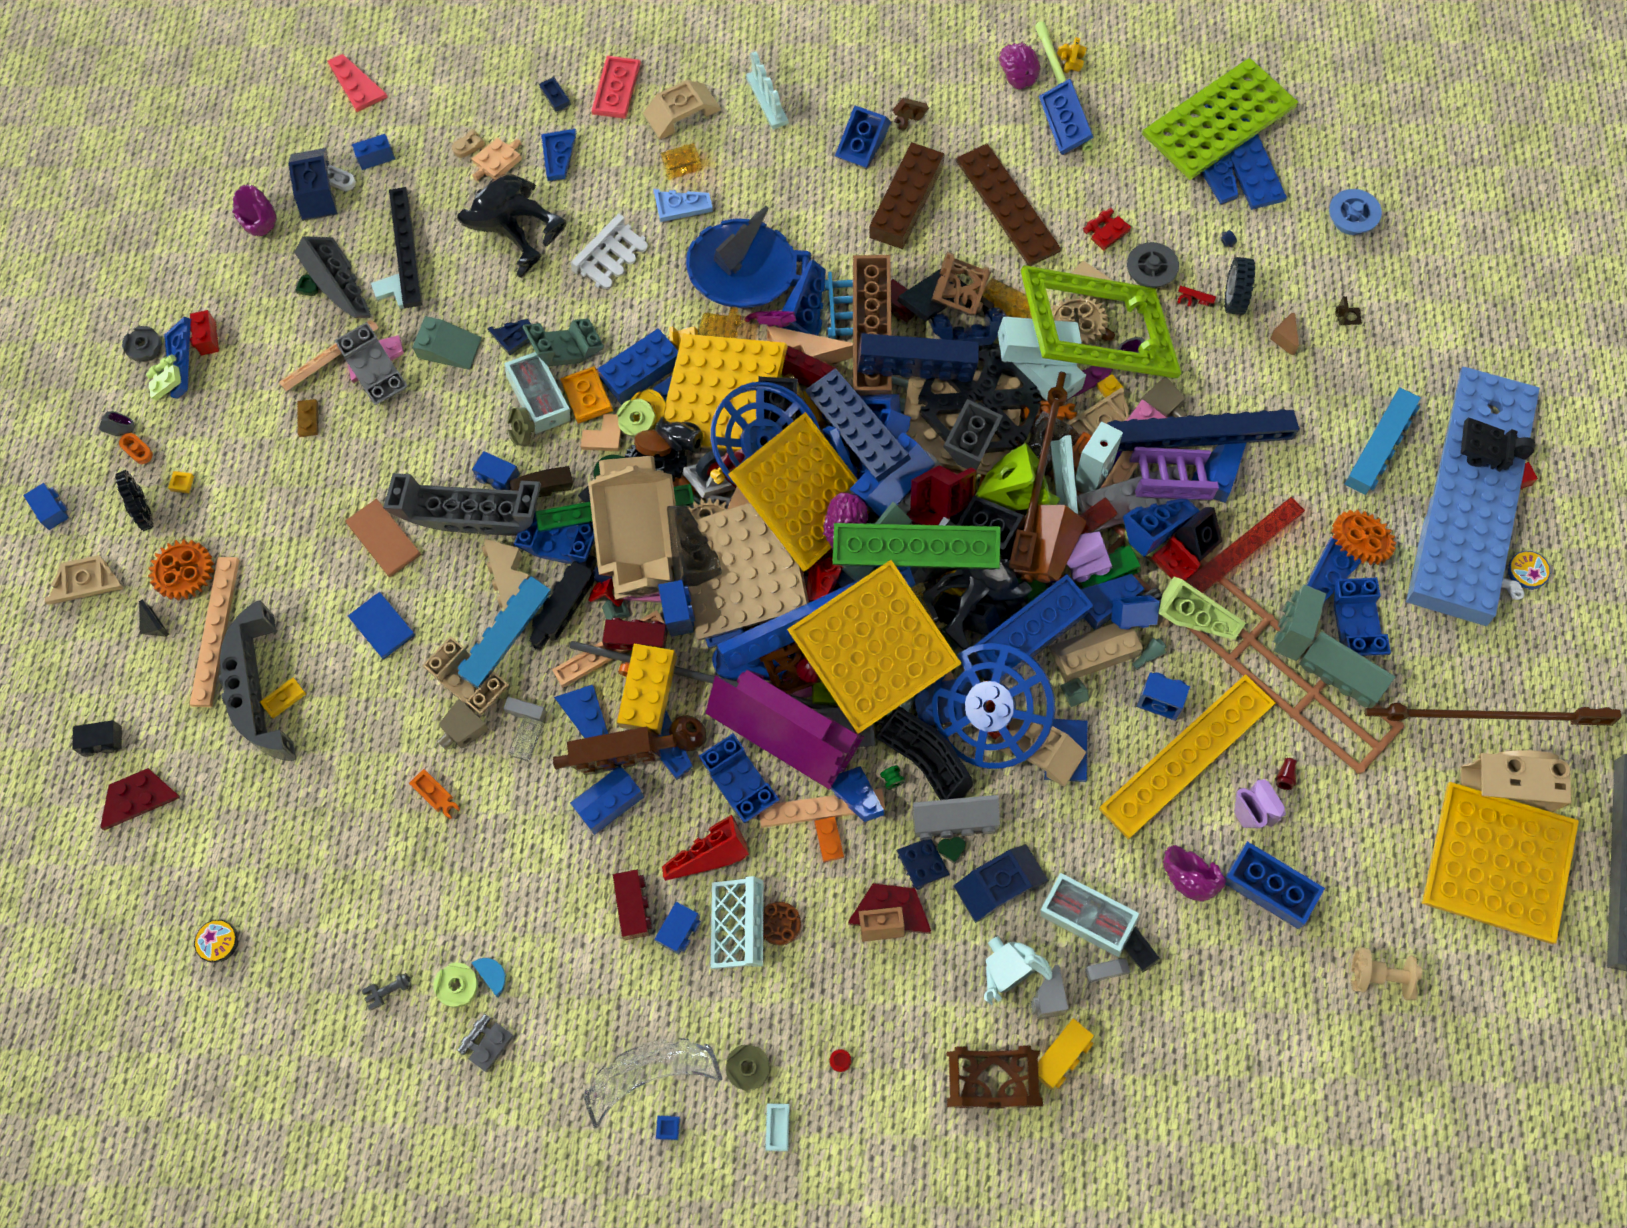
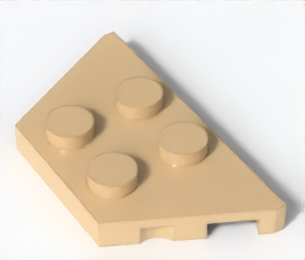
M1120 388L1065 423L1063 430L1080 438L1083 432L1092 436L1101 421L1106 424L1113 420L1126 421L1129 415L1128 406L1124 398V389Z
M100 555L64 562L58 568L57 576L51 584L53 589L49 597H45V603L51 605L121 590L123 586Z

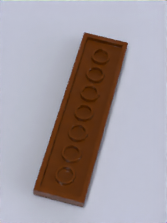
M988 143L956 158V162L1028 266H1032L1061 251L1059 244Z

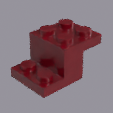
M939 465L912 479L910 514L916 517L930 509L948 519L966 509L975 495L977 470L970 467L959 474H955Z

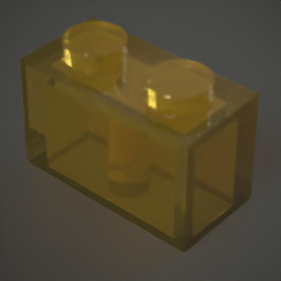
M694 143L660 153L668 180L702 170L701 160Z

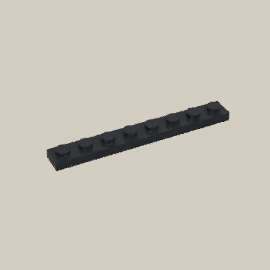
M407 187L389 189L404 309L422 306Z

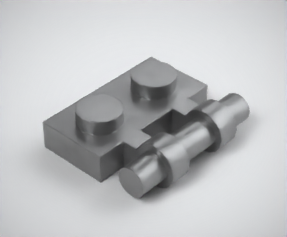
M484 1013L481 1019L476 1020L473 1024L475 1027L467 1037L464 1036L461 1040L462 1044L457 1051L464 1055L470 1048L474 1052L469 1057V1060L487 1073L514 1035L497 1022H495L491 1029L488 1028L486 1025L491 1018ZM483 1032L486 1036L479 1045L475 1044L474 1041Z

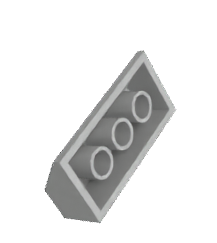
M998 795L913 803L912 817L915 838L920 837V840L932 839V836L941 835V838L953 837V834L962 833V836L974 835V832L983 831V834L995 833V830H999L1000 826Z

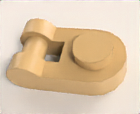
M472 129L468 131L466 136L453 143L452 150L456 157L464 158L484 147L485 142L482 138L478 137L479 134L476 130Z

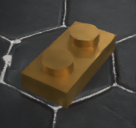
M316 399L297 401V434L299 437L318 435V401Z

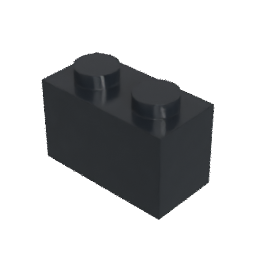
M114 720L73 726L72 749L84 757L93 756L94 753L98 752L105 754L113 753L114 750L122 749V726Z

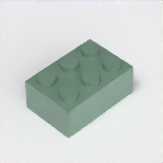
M1305 584L1299 590L1293 592L1290 601L1285 603L1282 610L1285 614L1278 623L1280 631L1276 633L1273 640L1276 643L1274 652L1295 661L1299 659L1314 640L1326 593Z

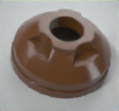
M690 715L679 716L672 722L669 728V735H675L676 746L685 751L697 750L702 746L706 738V730L702 722ZM686 724H693L696 727V732H689Z

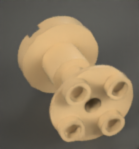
M1358 947L1359 951L1356 950L1354 952L1351 964V972H1354L1355 980H1351L1353 991L1364 993L1369 983L1383 985L1385 981L1402 983V994L1405 1000H1416L1418 994L1417 980H1420L1422 977V967L1417 966L1416 957L1410 955L1405 961L1403 970L1388 968L1385 962L1372 960L1369 948Z

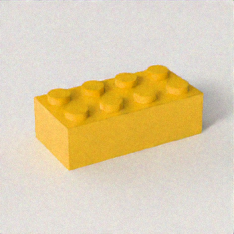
M634 644L617 718V724L620 728L636 729L647 726L661 735L677 659L674 650Z

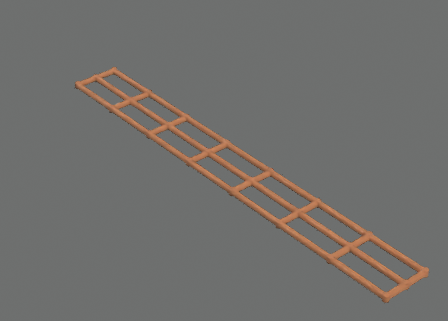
M1021 409L1020 417L1024 421L1019 426H1023L1026 422L1024 410ZM1034 421L1032 427L1042 436H1045L1046 428L1038 421ZM1053 435L1052 441L1059 440L1055 435ZM1017 441V444H1018L1017 447L1023 445V444H1020L1019 441ZM1046 464L1045 473L1054 480V471ZM1076 490L1077 496L1082 494L1080 491ZM1120 525L1111 527L1121 537L1107 550L1108 555L1114 553L1117 548L1125 544L1123 539L1125 529ZM1145 556L1160 570H1162L1161 567L1152 559V557ZM1202 559L1200 561L1201 568L1185 582L1194 586L1208 573L1263 620L1250 633L1245 629L1241 630L1239 636L1243 640L1230 654L1205 632L1191 628L1187 629L1241 675L1244 676L1246 674L1281 709L1355 770L1357 774H1362L1404 728L1403 722L1390 721L1387 717H1381L1392 728L1379 742L1320 693L1327 685L1320 679L1314 687L1311 686L1256 639L1268 625L1280 631L1278 627L1279 621L1212 567L1211 563ZM1136 574L1133 575L1145 588V593L1153 589ZM1249 645L1307 692L1294 708L1236 660ZM1309 646L1303 652L1304 654H1306L1307 650L1309 649ZM1313 699L1318 701L1373 748L1360 763L1300 714ZM1376 703V705L1373 708L1382 707L1378 703Z

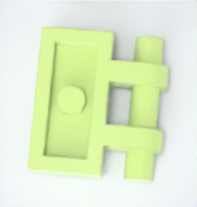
M172 354L162 358L158 365H153L146 373L149 379L153 378L149 382L150 396L154 400L160 399L181 383L179 367L173 365L176 357Z

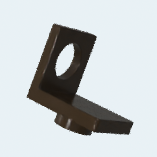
M1343 296L1335 309L1339 325H1361L1360 308H1349L1347 296ZM1349 312H1353L1356 315V320L1351 321L1347 319Z

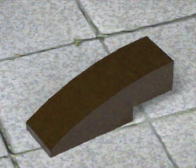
M569 466L546 469L509 481L512 491H519L521 481L540 482L541 487L538 497L551 496L552 492L571 490L573 485Z

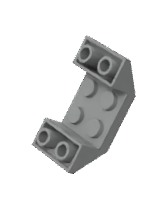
M368 322L334 340L375 406L408 387L379 343Z

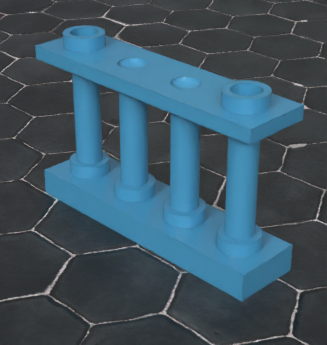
M828 272V279H825V291L829 290L831 327H828V338L836 339V336L853 335V328L835 329V320L853 319V311L834 313V304L853 303V295L833 297V288L853 287V280L832 281V272Z

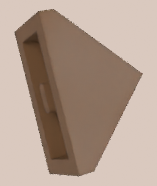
M1291 313L1274 329L1270 338L1290 355H1295L1299 347L1295 313Z

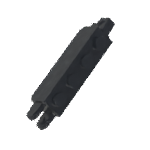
M589 554L586 561L581 563L573 561L571 566H567L564 571V577L554 586L553 594L544 602L540 614L534 617L532 622L534 631L529 641L535 650L544 648L543 646H545L548 640H558L595 582L593 581L592 571L597 562L594 556Z

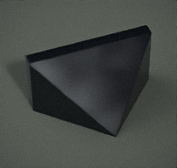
M143 599L140 600V634L167 637L169 635L168 631L151 606Z

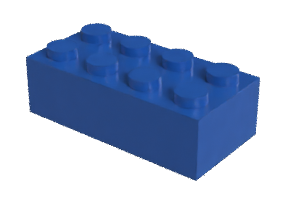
M658 328L597 368L601 381L622 405L632 399L636 393L644 391L674 370L678 350Z
M1248 841L1241 848L1225 875V885L1297 929L1305 925L1325 890L1318 883Z

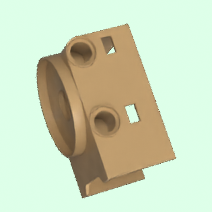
M1533 750L1506 751L1497 754L1481 753L1476 761L1461 766V785L1482 791V796L1506 798L1549 812H1554L1571 804L1570 766L1564 760H1560L1556 754Z

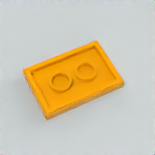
M595 366L560 378L578 424L613 411Z

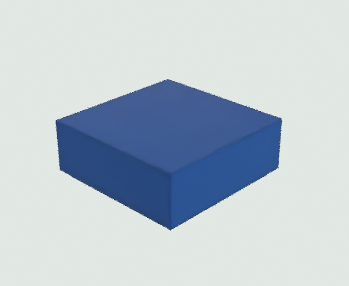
M657 1116L656 1139L679 1140L680 1117Z

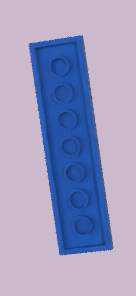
M1230 87L1232 90H1237L1236 87ZM1217 96L1219 99H1226L1223 96ZM1204 105L1205 108H1212L1210 105ZM1230 107V108H1229L1230 110H1236V111L1238 110V109L1235 108V107ZM1217 116V117H1216L1218 120H1219V119L1224 120V118H1223L1222 116ZM1247 118L1242 119V121L1244 122H1250V120ZM1233 127L1228 128L1230 131H1237ZM1258 134L1230 152L1232 168L1251 210L1286 201L1287 196Z

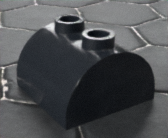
M1205 507L1200 510L1175 534V538L1181 541L1184 547L1197 557L1199 562L1222 542L1214 507Z

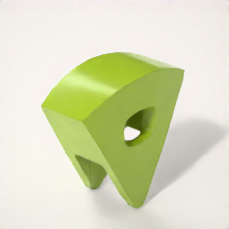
M1026 443L1017 447L992 467L983 479L976 496L1012 511L1029 508L1039 459ZM1045 475L1038 505H1045L1051 500Z

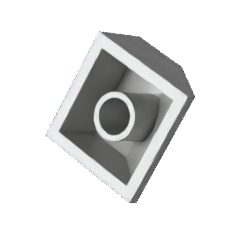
M1059 965L1053 967L1051 970L1052 978L1044 980L1034 995L1033 1001H1031L1032 1013L1037 1014V1019L1063 1016L1068 1010Z

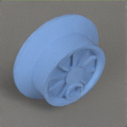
M1347 189L1339 192L1333 197L1329 206L1330 217L1338 230L1348 235H1358L1372 230L1377 226L1382 215L1378 200L1370 193L1359 189Z

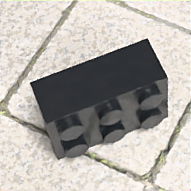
M974 495L957 526L1000 527V555L1011 559L1017 529L1024 530L1026 518L1022 514Z

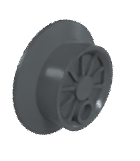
M1147 242L1136 246L1130 252L1127 258V270L1137 284L1159 288L1167 285L1176 277L1179 270V261L1173 250L1166 245Z

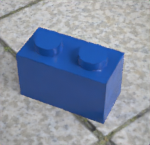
M386 133L352 144L356 159L362 170L396 160Z
M483 451L472 468L477 481L482 484L489 483L496 490H511L509 481L518 478L520 475L516 465Z
M42 483L23 495L39 522L48 530L69 518L66 513L68 508L61 500L57 499L59 494L53 487L49 488L45 483Z
M1151 595L1113 598L1111 621L1121 629H1131V627L1135 626L1147 628L1149 625H1157L1160 601Z
M675 902L654 940L661 946L679 955L681 951L684 952L690 943L688 938L691 933H695L700 926L699 914Z

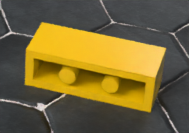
M1072 1018L1038 1061L1039 1080L1050 1090L1054 1086L1059 1089L1066 1080V1077L1063 1076L1068 1069L1073 1071L1080 1062L1077 1058L1083 1051L1086 1054L1094 1044L1091 1041L1094 1035L1074 1018Z

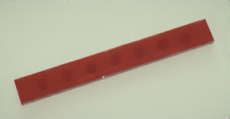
M1290 497L1185 582L1201 593L1206 592L1305 512V509Z

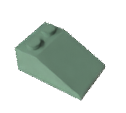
M425 316L412 348L418 359L470 370L482 338L444 320Z

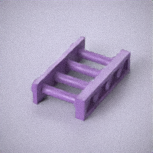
M1135 447L1129 461L1139 463L1142 479L1135 490L1136 497L1212 500L1219 489L1218 482L1207 481L1204 468L1211 455V451ZM1147 463H1158L1161 479H1150ZM1166 464H1177L1180 480L1169 479ZM1185 465H1196L1199 481L1188 480Z

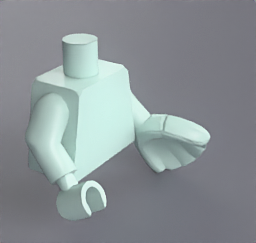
M999 936L988 942L994 952L986 959L987 991L984 999L989 1004L993 1005V998L998 1002L1002 1000L998 990L1000 993L1008 992L1035 971L1042 974L1047 980L1052 978L1049 963L1042 956L1036 955L1033 948L1020 942H1009L1004 945Z

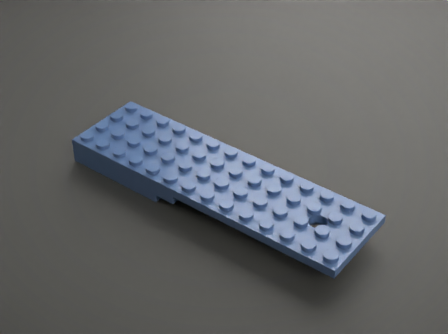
M1464 366L1461 368L1435 488L1421 530L1406 598L1407 603L1487 626L1496 616L1526 460L1514 456L1513 465L1506 470L1502 469L1500 472L1497 471V467L1490 469V464L1481 467L1469 465L1467 463V456L1460 454L1464 421L1469 417L1505 430L1504 435L1513 429L1518 431V438H1530L1540 387ZM1488 406L1496 407L1500 411L1499 414L1491 413V409Z

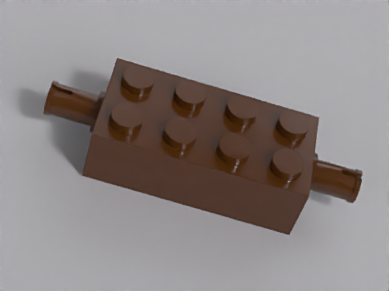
M646 726L567 741L568 755L554 756L553 765L556 770L572 767L584 775L596 773L595 770L612 771L615 770L616 766L621 765L623 767H633L637 762L649 764L655 762V759L661 758L660 749L676 747V738L674 734L658 737L655 731Z

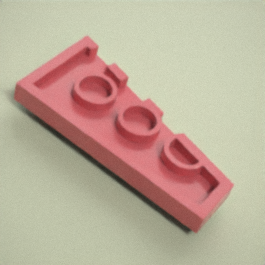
M341 54L327 61L356 112L388 98L387 94L345 55Z

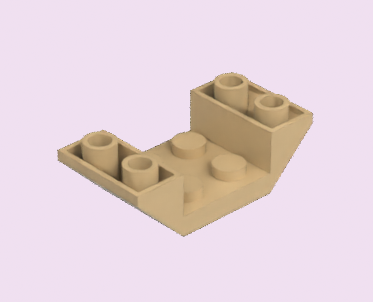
M685 80L656 94L643 115L659 140L675 133L673 123L700 110L705 117L721 111V108L705 84Z
M450 636L422 666L471 710L482 715L509 684L495 672L491 673L478 689L458 675V666L464 659L468 660L471 655Z
M1013 718L1010 724L1006 726L1012 737L1020 730L1024 720ZM1031 722L1025 735L1016 742L1023 753L1036 742L1044 725ZM1052 726L1044 744L1027 761L1045 770L1047 778L1065 787L1085 756L1086 751L1068 734ZM1001 734L998 736L994 744L1002 743L1005 741ZM1009 747L999 750L1010 757L1013 754Z

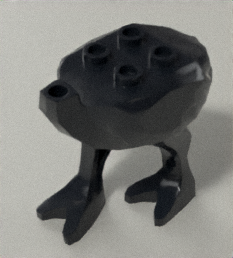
M514 174L500 175L498 178L492 179L485 188L476 192L471 209L469 211L463 209L459 212L457 220L464 227L483 232L500 231L513 241L522 252L517 262L519 266L517 276L521 278L540 260L541 253L527 243L524 230L518 225L516 218L519 215H527L545 222L543 245L546 247L563 231L567 222L559 215L545 210L535 200L528 199L536 188L534 183Z
M1000 558L999 569L959 568L954 573L944 575L933 587L917 596L932 621L937 623L939 618L933 606L934 597L949 588H967L960 596L959 609L956 616L943 628L945 633L963 651L970 648L963 631V622L971 609L984 596L995 601H1015L1026 597L1032 590L1027 582H1018L1016 573L1012 570L1013 568H1009L1010 562L1007 559L1003 560Z

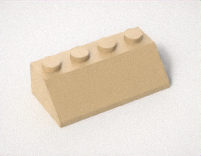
M1113 623L1051 645L1049 649L1062 679L1066 683L1139 657L1143 647L1132 627L1131 629H1121Z

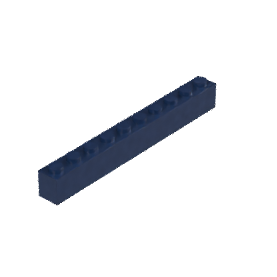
M1285 409L1236 414L1224 413L1221 415H1188L1176 418L1171 416L1145 420H1113L1107 422L1108 425L1123 432L1117 452L1133 451L1135 447L1179 448L1293 440L1300 430L1294 410Z

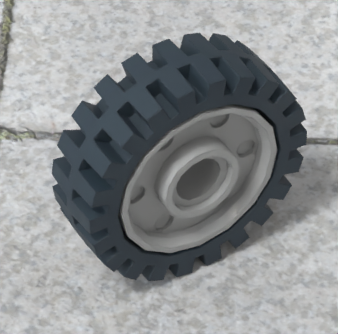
M1235 257L1232 261L1225 287L1224 308L1226 313L1244 315L1248 310L1255 281L1254 259Z

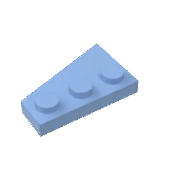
M653 189L660 222L713 212L709 193L690 191L676 193V190L660 192V189Z

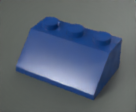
M618 766L570 802V804L595 835L643 799L644 795L629 774L621 766Z

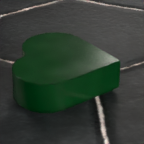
M305 274L300 277L295 292L301 295L314 296L319 292V288L310 275Z
M954 837L951 840L942 839L938 843V852L954 864L965 849V842L960 837Z

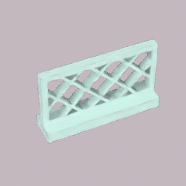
M1067 435L1060 440L1051 441L1055 494L1061 498L1059 505H1066L1078 514L1071 435Z
M750 876L746 877V879L712 883V969L763 966L762 879ZM740 885H746V892L740 898L735 891ZM720 887H725L729 891L723 899L719 897ZM733 895L738 902L730 909L726 902ZM743 905L745 907V914L740 919L735 912ZM724 907L729 913L721 921L718 918V912ZM733 916L738 923L730 931L726 923ZM742 926L745 929V936L740 941L735 934ZM723 928L728 935L721 943L718 940V933ZM731 938L737 943L732 952L725 947ZM741 948L745 951V961H738L734 957ZM723 950L728 957L723 963H718V954Z

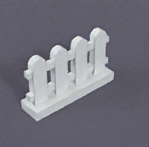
M618 213L571 261V270L576 274L582 271L581 275L583 277L587 275L596 282L595 287L598 289L600 287L609 289L612 286V281L609 277L612 274L616 277L622 276L624 268L621 265L624 262L629 265L635 263L636 257L633 252L635 250L639 252L647 250L646 237L643 235L639 237L631 230L632 226L629 224L625 226L624 217ZM623 239L628 244H630L631 247L627 249L619 241ZM611 251L616 256H618L619 259L615 261L609 255H607V253ZM598 263L608 270L605 274L595 267Z

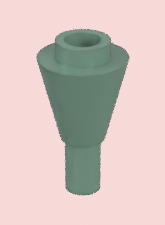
M1152 638L1141 656L1132 663L1133 667L1138 670L1146 662L1165 654L1166 645L1159 638L1157 640Z

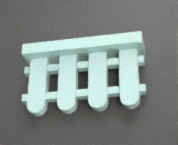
M756 51L750 53L752 72L746 74V79L772 130L789 124L788 118L781 107L778 92L773 90L770 77L767 78L764 65H760L758 53Z

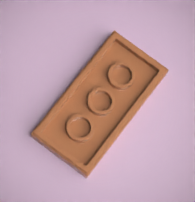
M377 498L345 520L346 524L389 578L421 555Z

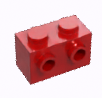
M208 310L190 313V331L192 332L190 343L192 347L196 348L201 356L219 352L217 327L213 316Z

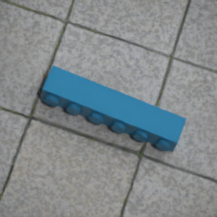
M1399 387L1344 485L1364 495L1367 494L1369 489L1374 490L1379 481L1376 479L1377 475L1382 476L1387 465L1384 463L1386 459L1391 460L1396 451L1392 448L1394 445L1398 446L1404 435L1401 432L1403 430L1407 431L1412 422L1409 418L1411 415L1415 416L1420 406L1417 404L1421 397Z
M532 576L528 580L524 579L518 587L520 591L516 596L512 595L506 603L508 607L504 612L500 611L494 619L496 623L492 628L488 627L482 635L484 639L480 644L476 643L470 651L472 655L468 660L464 659L458 666V675L477 689L491 675L551 594V589Z

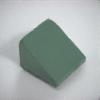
M607 600L602 606L606 619L630 617L625 600H623L622 605L619 607L611 600Z
M1079 678L1060 685L1071 707L1089 700L1088 690Z

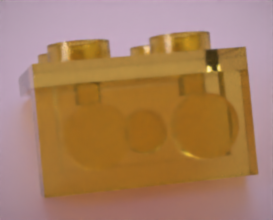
M730 306L728 316L704 313L698 335L737 338V328L741 325V315H739L738 307Z

